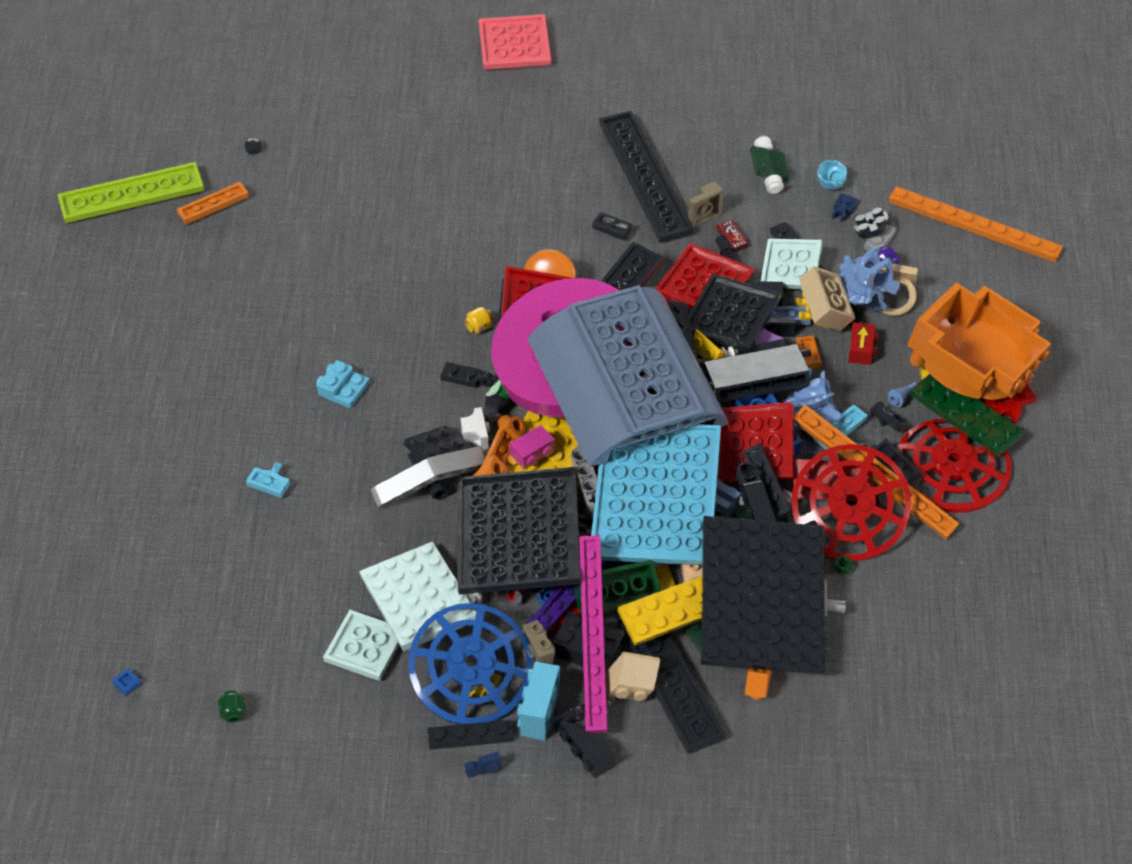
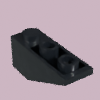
M565 720L560 721V738L563 742H567L570 745L572 754L576 758H580L582 766L587 773L590 772L594 778H597L616 767V755L605 740Z

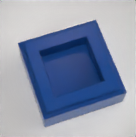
M128 668L112 680L113 685L124 696L129 695L142 685L141 680Z

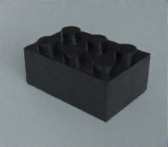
M569 611L552 642L556 652L554 656L584 667L582 615ZM604 624L605 672L620 657L625 647L626 639L625 631Z

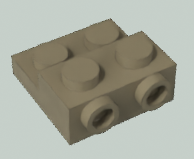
M715 181L701 187L700 195L689 199L688 219L693 228L720 216L722 213L723 189Z
M538 620L524 624L522 632L528 641V647L531 651L532 669L535 661L553 664V657L556 652L554 645L547 639L545 628L542 627ZM521 641L520 650L526 660L525 650Z

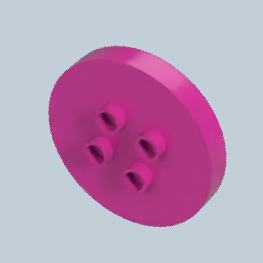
M561 279L536 287L510 306L500 319L494 332L491 355L500 383L507 395L515 403L535 414L549 417H565L527 338L540 324L559 311L569 307L570 304L619 291L618 289L593 279ZM620 325L615 326V328L619 331L625 330L624 327ZM623 342L625 346H633L631 342Z

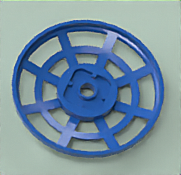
M456 604L436 612L418 629L409 651V678L417 697L424 706L445 721L458 725L491 722L507 715L521 701L524 686L529 684L527 677L529 669H532V655L522 630L505 613L483 604ZM458 609H477L475 620H460L449 624L443 616L448 612ZM488 611L501 617L514 630L504 635L495 626L483 621L484 612ZM436 620L443 629L434 638L430 649L417 648L424 631ZM462 626H474L472 637L460 638L454 630ZM482 628L494 633L498 639L490 644L481 639ZM447 634L454 644L448 652L436 650L441 639ZM517 637L521 639L525 650L526 669L514 666V653L509 642ZM503 645L508 655V664L496 662L494 651ZM415 656L428 658V671L432 683L424 689L421 688L417 679ZM474 657L477 661L476 666L469 667L465 659ZM434 659L446 660L448 672L439 678L435 671ZM494 670L507 673L497 689L489 680ZM512 675L523 677L524 681L518 694L508 705H505L500 694L508 686ZM453 679L456 683L462 685L461 696L450 692L444 687V684ZM483 685L488 692L486 696L469 698L471 687ZM438 689L448 699L459 703L457 715L440 709L427 696ZM493 700L499 710L484 717H465L467 705L483 704Z

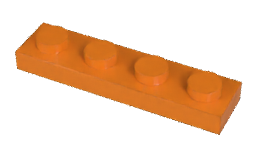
M238 182L178 208L177 213L185 225L248 198V191L241 182Z

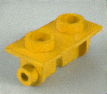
M698 330L695 331L693 340L696 351L704 360L711 361L726 357L725 353L707 339L705 335Z

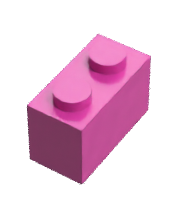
M541 425L509 443L510 456L523 469L535 465L539 460L555 452V439Z

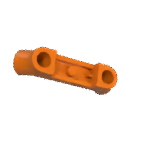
M504 415L499 418V429L482 466L473 476L506 473L508 467L505 464L510 455L509 443L521 437L525 430V424L520 417Z

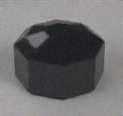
M258 138L248 139L245 141V151L249 154H258L262 151V142Z

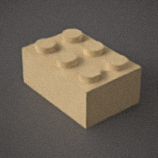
M813 266L799 278L801 289L807 300L806 303L812 314V320L816 324L841 331L855 319L839 274Z

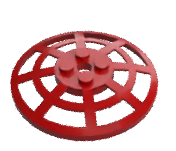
M943 418L923 422L909 430L902 437L897 449L902 452V449L914 451L913 463L921 472V478L932 487L937 488L934 498H931L920 492L912 484L910 486L944 512L967 513L985 508L998 500L1009 484L1011 460L1008 451L1006 450L1003 453L1006 460V472L1004 475L994 469V454L983 446L972 447L966 442L968 435L954 427L939 429L936 426L937 424H950ZM925 427L931 430L917 444L905 443L918 430ZM956 432L960 433L958 439H947L943 433ZM932 436H936L939 440V443L934 447L923 445ZM919 452L931 454L930 462L921 465ZM987 452L989 466L978 462L977 454ZM955 457L958 461L953 462L949 458ZM933 469L941 476L940 482L932 479L926 472ZM975 469L985 473L982 478L973 483L970 476L974 473ZM991 476L1001 481V484L994 492L987 497L980 498L977 488L984 485ZM963 479L965 483L964 486L947 485L949 480ZM945 491L953 493L969 491L973 502L947 503L941 500Z
M855 444L831 447L810 459L802 468L795 481L791 502L795 523L806 524L815 520L817 525L824 526V532L831 536L828 547H824V555L834 559L839 556H847L851 561H863L874 558L892 547L904 532L911 510V496L907 480L894 461L876 449ZM854 449L866 451L868 454L864 462L857 460L839 462L835 452ZM828 455L832 465L823 470L815 481L804 478L806 472L814 463ZM875 456L888 463L897 473L899 479L888 482L882 472L872 466ZM857 466L861 467V470L857 477H846L842 467ZM835 470L839 480L832 487L821 484V481L830 472ZM871 471L882 482V485L872 488L865 481L868 472ZM800 485L811 488V512L800 517L798 511ZM902 486L905 493L903 519L892 514L894 502L892 489ZM817 491L828 495V505L820 509L816 507ZM883 492L887 493L888 502L886 510L875 506V495ZM848 496L856 497L857 504L854 506L848 505L846 498ZM831 513L838 520L835 530L829 528L822 521L821 517ZM871 514L882 517L881 522L869 531L865 521ZM888 521L898 525L899 527L895 534L886 543L875 549L871 537L879 533ZM846 524H857L861 534L851 536L844 535L842 532ZM839 540L846 542L864 540L868 552L845 554L836 552L835 549Z

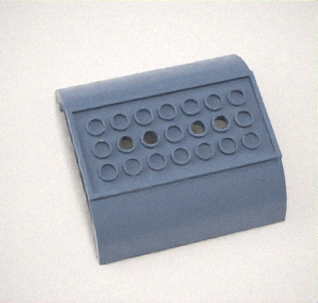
M638 285L570 304L569 307L559 311L540 324L527 338L589 467L607 462L613 449L706 421L708 425H721V427L729 425L727 417L663 294L654 288L640 287ZM620 325L624 327L625 330L619 331L615 328V326ZM623 342H631L633 346H625ZM639 373H645L649 378L644 379L640 377ZM647 389H653L657 394L652 395L648 393Z

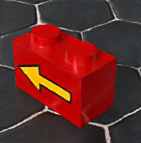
M853 323L848 363L871 365V359L876 357L877 347H873V344H877L878 333H875V325Z

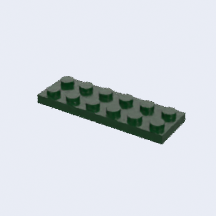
M931 374L927 375L910 390V396L997 457H1000L1023 437V430L980 400L950 390L938 382Z

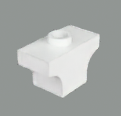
M482 407L474 408L471 416L460 418L463 439L468 444H477L482 449H488L487 433H490L489 423L484 421Z

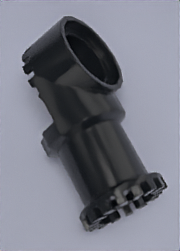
M882 401L875 403L876 405L871 407L870 414L880 421L881 426H892L891 429L895 428L894 431L901 432L906 426L905 420L899 415L889 412L884 407L885 404Z

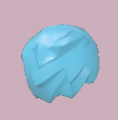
M827 160L821 163L817 174L821 186L827 190L841 188L846 181V167L837 160Z

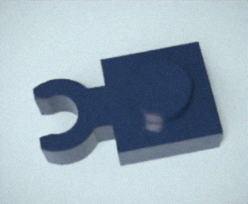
M841 193L834 204L832 219L839 215L841 216L840 222L845 221L846 214L851 215L858 198Z
M498 751L478 757V761H470L464 764L467 778L473 777L478 773H481V775L492 774L502 769L501 757Z

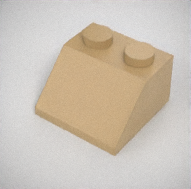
M623 652L605 672L608 696L644 701L654 690L660 659L658 657Z

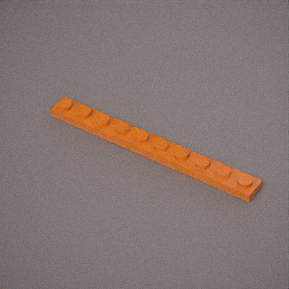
M897 186L889 197V203L1055 263L1062 252V245Z
M804 405L794 416V423L827 448L846 444L857 445L807 405ZM854 449L835 452L843 461L857 460L864 462L868 454L866 451ZM874 458V467L882 472L888 482L899 479L895 473ZM874 474L873 484L876 486L882 485L880 479ZM908 484L911 496L910 513L946 540L958 527L959 523ZM903 486L892 489L893 499L905 508Z

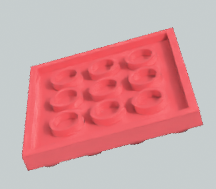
M545 14L479 19L484 70L551 65Z

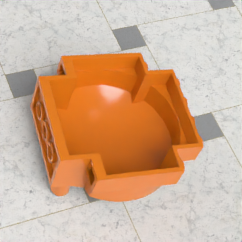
M956 282L917 320L907 346L913 349L910 357L911 365L914 367L924 365L927 371L945 387L967 397L994 400L1007 396L1012 398L1016 392L1020 393L1025 387V383L1029 384L1035 375L1033 371L1038 368L1041 360L1045 361L1050 354L1048 349L1051 343L1038 335L1040 332L1038 327L1041 321L985 285L974 294Z

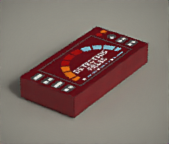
M732 219L716 225L718 233L726 236L729 246L733 248V253L749 247V242Z

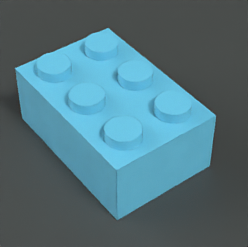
M535 661L533 669H529L527 681H529V684L524 686L523 704L519 703L518 727L521 729V736L545 741L560 690V667Z

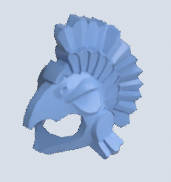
M874 247L869 249L864 256L857 257L855 262H853L850 256H844V263L840 265L842 272L839 276L842 279L849 303L859 304L873 311L887 310L888 306L884 303L882 293L887 291L895 295L900 285L899 281L893 280L891 259L886 258L879 262L878 252L881 250L880 248ZM886 268L887 272L883 273L880 269Z
M822 371L820 378L811 380L810 386L796 388L794 394L788 395V399L778 402H792L794 404V416L804 405H807L831 425H834L835 421L841 420V413L838 412L839 410L832 402L834 393L830 392V384L825 379V371ZM794 423V427H795L796 429H800V428H801V427L798 426L796 423Z

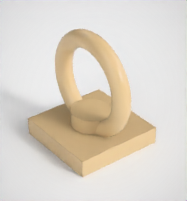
M892 264L893 280L900 282L899 287L906 286L909 291V299L901 308L892 309L887 307V310L882 309L880 312L889 316H900L907 313L916 302L917 294L915 287L918 268ZM886 268L880 269L883 273L887 272Z

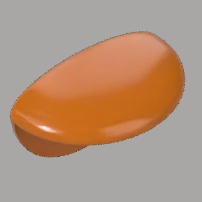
M542 250L535 253L529 258L524 267L527 270L576 278V270L572 261L565 254L556 250Z

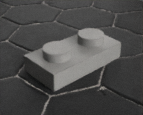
M887 224L883 233L867 239L864 243V249L868 251L874 247L880 248L883 246L885 248L895 235L896 228Z

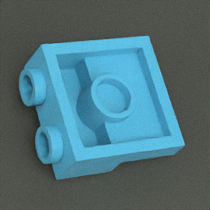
M336 360L334 364L330 363L328 365L325 376H320L317 379L316 386L319 396L351 408L370 384V379L354 372L352 366Z

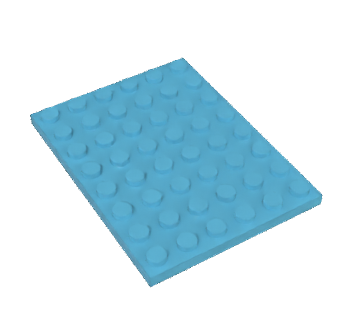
M696 424L611 450L607 462L599 464L591 536L600 535L601 560L628 562L653 560V563L702 565L703 517H714L721 425Z

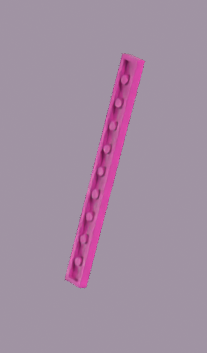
M600 535L580 536L586 731L589 733L608 732L601 540Z

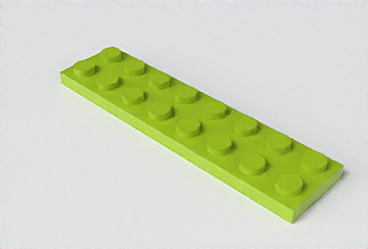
M196 162L57 195L64 221L69 223L204 191V186Z

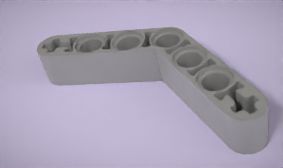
M577 445L571 452V467H576L577 487L585 512L588 517L593 518L597 477L593 466H588L579 445Z
M478 446L433 456L378 484L370 491L378 509H381L434 481L478 471L486 455L482 447Z

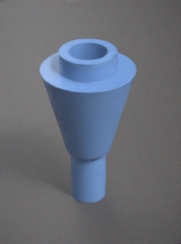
M913 382L907 387L890 390L888 393L889 402L895 407H901L909 397L910 390L917 384Z

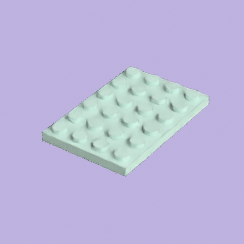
M433 542L359 571L364 584L403 651L411 648L418 629L433 614L452 605L470 603L465 594L458 595V582ZM473 608L458 609L448 612L443 616L449 624L460 620H475L476 611ZM436 620L424 631L418 645L434 639L443 629Z

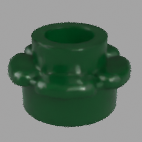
M839 556L833 562V568L836 569L835 571L838 574H848L852 571L853 564L847 556Z

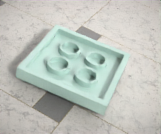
M768 239L761 281L783 282V289H801L799 278L813 266L819 268L823 245L822 240Z
M349 610L323 659L324 662L380 681L399 643L387 622Z

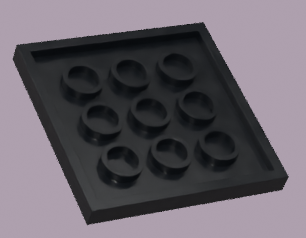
M713 273L689 313L692 333L694 335L695 331L698 330L712 342L750 353L779 303L781 294Z

